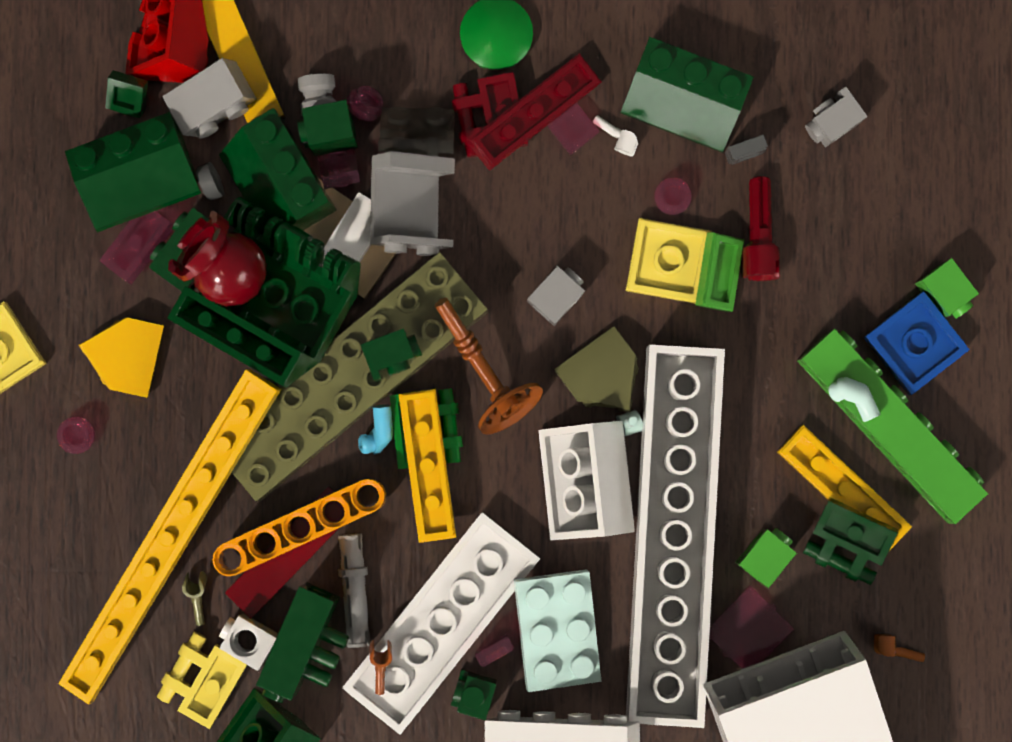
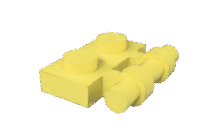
M194 631L187 643L183 642L178 651L180 656L171 672H166L162 678L161 683L163 686L157 694V698L169 704L175 693L180 694L185 698L177 711L210 729L247 665L219 649L220 645L218 644L214 646L209 656L205 655L200 650L207 638ZM194 663L201 667V670L193 684L190 685L183 679Z

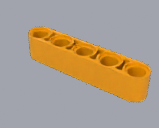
M365 479L223 543L213 553V565L217 572L224 576H234L379 510L386 501L385 488L377 480ZM365 485H372L378 491L379 499L374 506H365L359 500V491ZM330 501H338L344 507V516L339 522H332L325 516V507ZM298 516L304 517L310 524V531L304 538L295 536L291 531V523ZM263 532L270 533L275 538L276 545L271 553H263L257 546V538ZM228 548H234L241 555V563L236 569L227 567L223 562V554Z

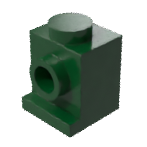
M404 328L360 344L375 382L383 380L381 372L387 370L389 376L410 369L409 362L422 356L415 334L407 336Z
M461 669L451 706L457 707L458 713L486 721L497 679Z

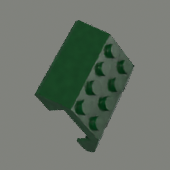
M238 197L233 201L224 218L229 221V225L235 228L233 232H238L252 239L264 253L267 263L266 277L258 295L245 304L225 307L209 301L200 291L198 293L185 286L167 319L287 388L321 362L357 298L361 263L346 254L343 255L341 251L334 248L327 252L324 259L325 247L321 240L313 238L310 234L288 222H284L277 216L271 217L266 223V212L264 209L255 207L253 203Z

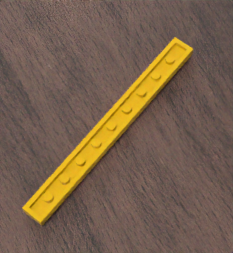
M252 369L244 371L58 683L87 704L94 702L281 391L279 387Z

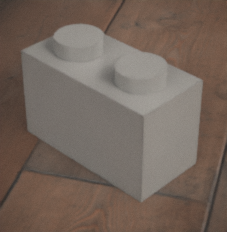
M221 58L162 96L182 134L199 137V139L215 133L219 129L217 124L225 119L233 120L245 114L249 110L247 105L257 100L237 62Z

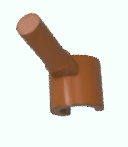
M874 635V651L877 654L887 657H904L924 662V653L896 647V635Z
M372 640L369 645L370 662L375 666L376 671L375 694L383 695L385 693L386 666L392 661V644L387 640V650L377 652L375 651L374 640Z

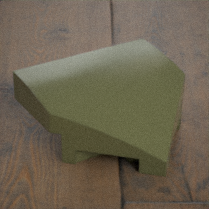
M615 327L609 329L554 369L577 402H583L585 407L600 406L617 408L623 412H631L635 377L639 370L637 357Z

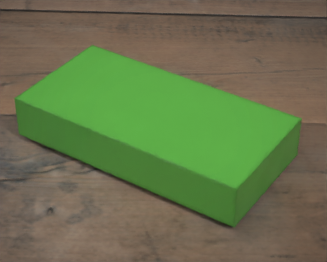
M715 232L707 233L696 306L733 312L745 239Z

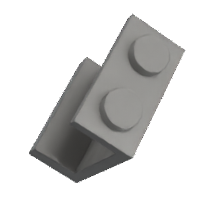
M394 151L372 156L370 245L384 246V252L407 253V248L417 249L416 255L435 256L439 253V249L453 247V240L438 239L439 177L455 173L454 158Z

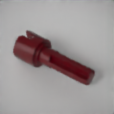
M756 176L749 181L750 243L742 249L743 278H748L749 281H771L780 278V248L775 243H772L771 180L769 177Z

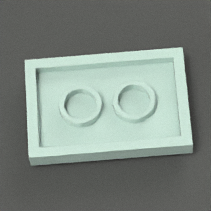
M585 569L514 579L526 690L533 692L601 682L590 572Z

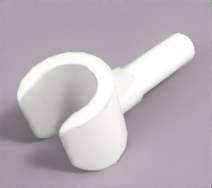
M599 115L594 118V124L618 139L614 148L616 151L631 157L635 154L638 140L633 132L616 128Z

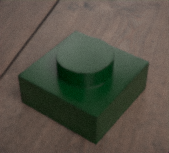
M113 70L107 80L105 108L141 118L146 108L148 80Z

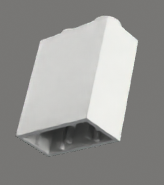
M845 631L703 684L723 742H893L867 661Z

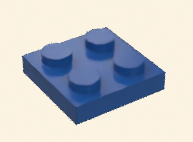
M924 291L863 337L908 395L914 394L970 350Z

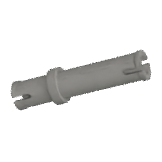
M362 534L339 535L341 568L338 569V576L342 577L345 623L347 635H349L347 647H366L370 645L371 641L365 588V575H368V567L364 566Z

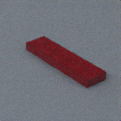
M579 53L470 138L467 143L490 171L602 83V81Z
M328 486L313 502L335 491ZM330 501L325 507V516L332 522L342 520L345 512L344 507L338 501ZM299 516L291 524V531L295 536L304 538L310 531V524L307 519ZM340 528L245 571L225 594L252 619ZM274 541L264 553H271L275 548L276 542Z

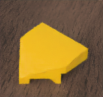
M125 317L122 320L115 321L90 339L83 341L79 344V347L98 373L101 382L109 390L148 398L164 326Z

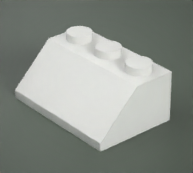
M623 421L538 430L550 540L605 537L635 532Z

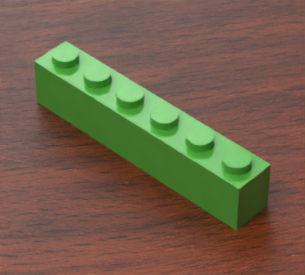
M835 329L828 331L797 362L828 395L830 384L837 382V379L841 377H848L867 385L879 409L880 416L863 422L855 403L845 399L840 402H834L948 524H957L988 495L982 487L985 483L982 477L971 467L965 469L956 460L959 456L956 449L944 439L940 442L930 432L934 428L930 421L920 412L914 414L905 405L908 399L903 392L895 385L889 388L880 378L883 374L881 369L870 358L862 359L854 350L857 347L856 342L845 331L842 330L840 333Z

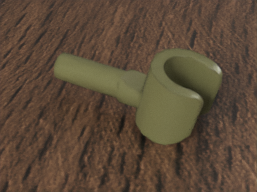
M201 571L199 584H195L190 581V575L187 572L182 585V591L187 597L191 598L196 625L201 626L205 624L202 595L207 584V575L204 571Z

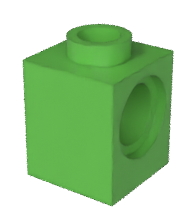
M952 258L941 263L915 283L921 292L924 291L944 317L952 314L955 319L974 306L970 300L979 294Z
M762 528L735 563L763 586L769 588L796 555V552L789 547L793 541L777 528L772 533L768 529Z

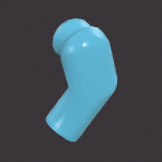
M389 404L372 407L374 428L368 435L362 434L358 439L359 450L363 454L372 452L375 455L381 453L392 440L394 433L391 405Z

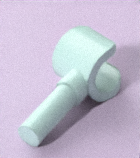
M636 410L616 416L617 421H623L624 437L642 431L643 422Z

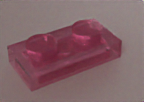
M157 211L130 220L99 261L132 285L151 260L150 256L156 246L161 241H165L173 231V223Z

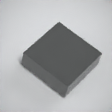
M764 134L728 147L725 151L728 164L734 165L762 155L768 147Z

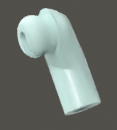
M848 377L838 378L837 382L830 384L828 391L832 400L840 402L845 399L855 403L863 422L881 415L866 384Z

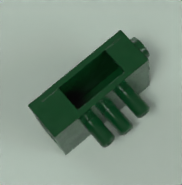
M308 582L299 586L256 683V686L264 689L262 695L280 703H283L284 699L291 701L298 694L305 678L321 686H329L333 676L332 673L311 663L315 661L335 669L340 656L319 647L320 642L323 640L341 649H344L347 645L349 635L328 626L340 596Z

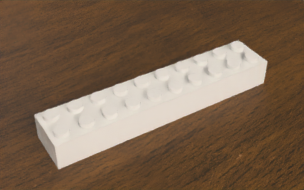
M649 345L646 348L626 715L629 722L704 728L706 693L703 684L707 683L725 349Z

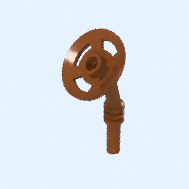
M442 298L437 301L434 306L454 336V345L459 353H461L462 358L469 360L492 395L490 398L492 404L482 415L478 424L479 430L483 434L489 435L512 426L536 406L542 397L543 389L538 383L520 385L511 390L508 386L504 387L481 353L483 348L478 343V339L474 337L473 331L466 329L448 298ZM525 389H530L529 394H526Z

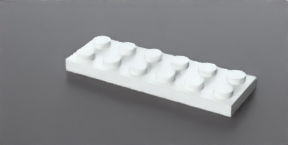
M482 512L376 644L375 651L377 652L387 650V640L392 644V661L386 666L385 693L383 695L375 694L376 671L375 666L370 662V653L342 689L401 735L514 593V579L525 578L540 558Z

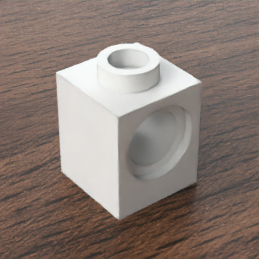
M242 613L236 620L230 617L219 635L224 641L219 649L259 671L267 661L278 633ZM242 630H249L256 636L257 643L254 649L246 650L240 646L238 636Z

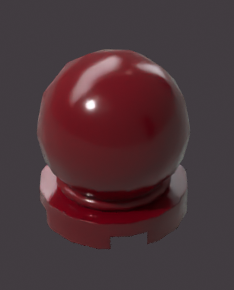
M211 211L210 220L206 222L204 219L199 218L179 241L177 247L182 252L177 261L174 259L169 261L168 271L183 282L193 278L195 287L209 301L225 307L245 304L258 295L265 281L267 263L264 253L252 239L238 232H228L229 221L217 212Z

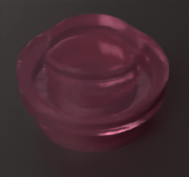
M361 86L350 92L347 97V103L354 116L365 121H374L382 112L383 99L374 88Z
M679 178L663 180L657 186L654 195L657 207L669 215H677L684 212L688 208L692 197L687 183Z
M71 417L63 421L59 426L57 440L61 448L66 452L80 454L86 452L93 445L95 431L88 420L81 417Z

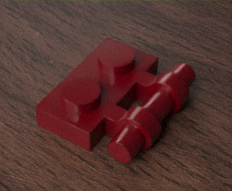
M513 72L477 79L480 94L469 96L467 83H459L452 86L455 98L452 100L453 111L458 113L461 132L458 133L460 144L465 146L467 158L478 157L467 141L519 101ZM483 107L486 126L476 128L472 110ZM528 141L521 147L528 146Z

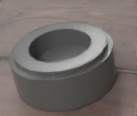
M208 162L198 166L196 176L207 199L213 201L225 196L223 184L213 164Z

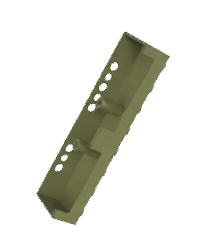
M440 252L331 342L320 363L287 388L281 385L277 386L281 389L280 393L232 471L233 475L256 502L262 501L373 409V406L379 404L453 342L454 336L434 306L437 301L442 298H448L467 330L488 313V309ZM403 328L407 336L415 334L422 356L410 361L409 365L411 368L398 374L389 376L387 370L381 372L383 380L375 382L360 344Z

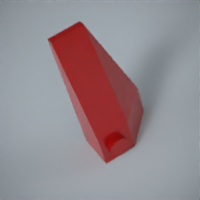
M142 0L139 11L145 14L139 33L132 32L125 74L148 81L183 83L206 69L209 39L202 0Z

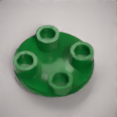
M480 0L472 5L464 15L460 26V40L468 57L480 68L505 69L517 64L528 54L533 40V26L525 9L513 0Z

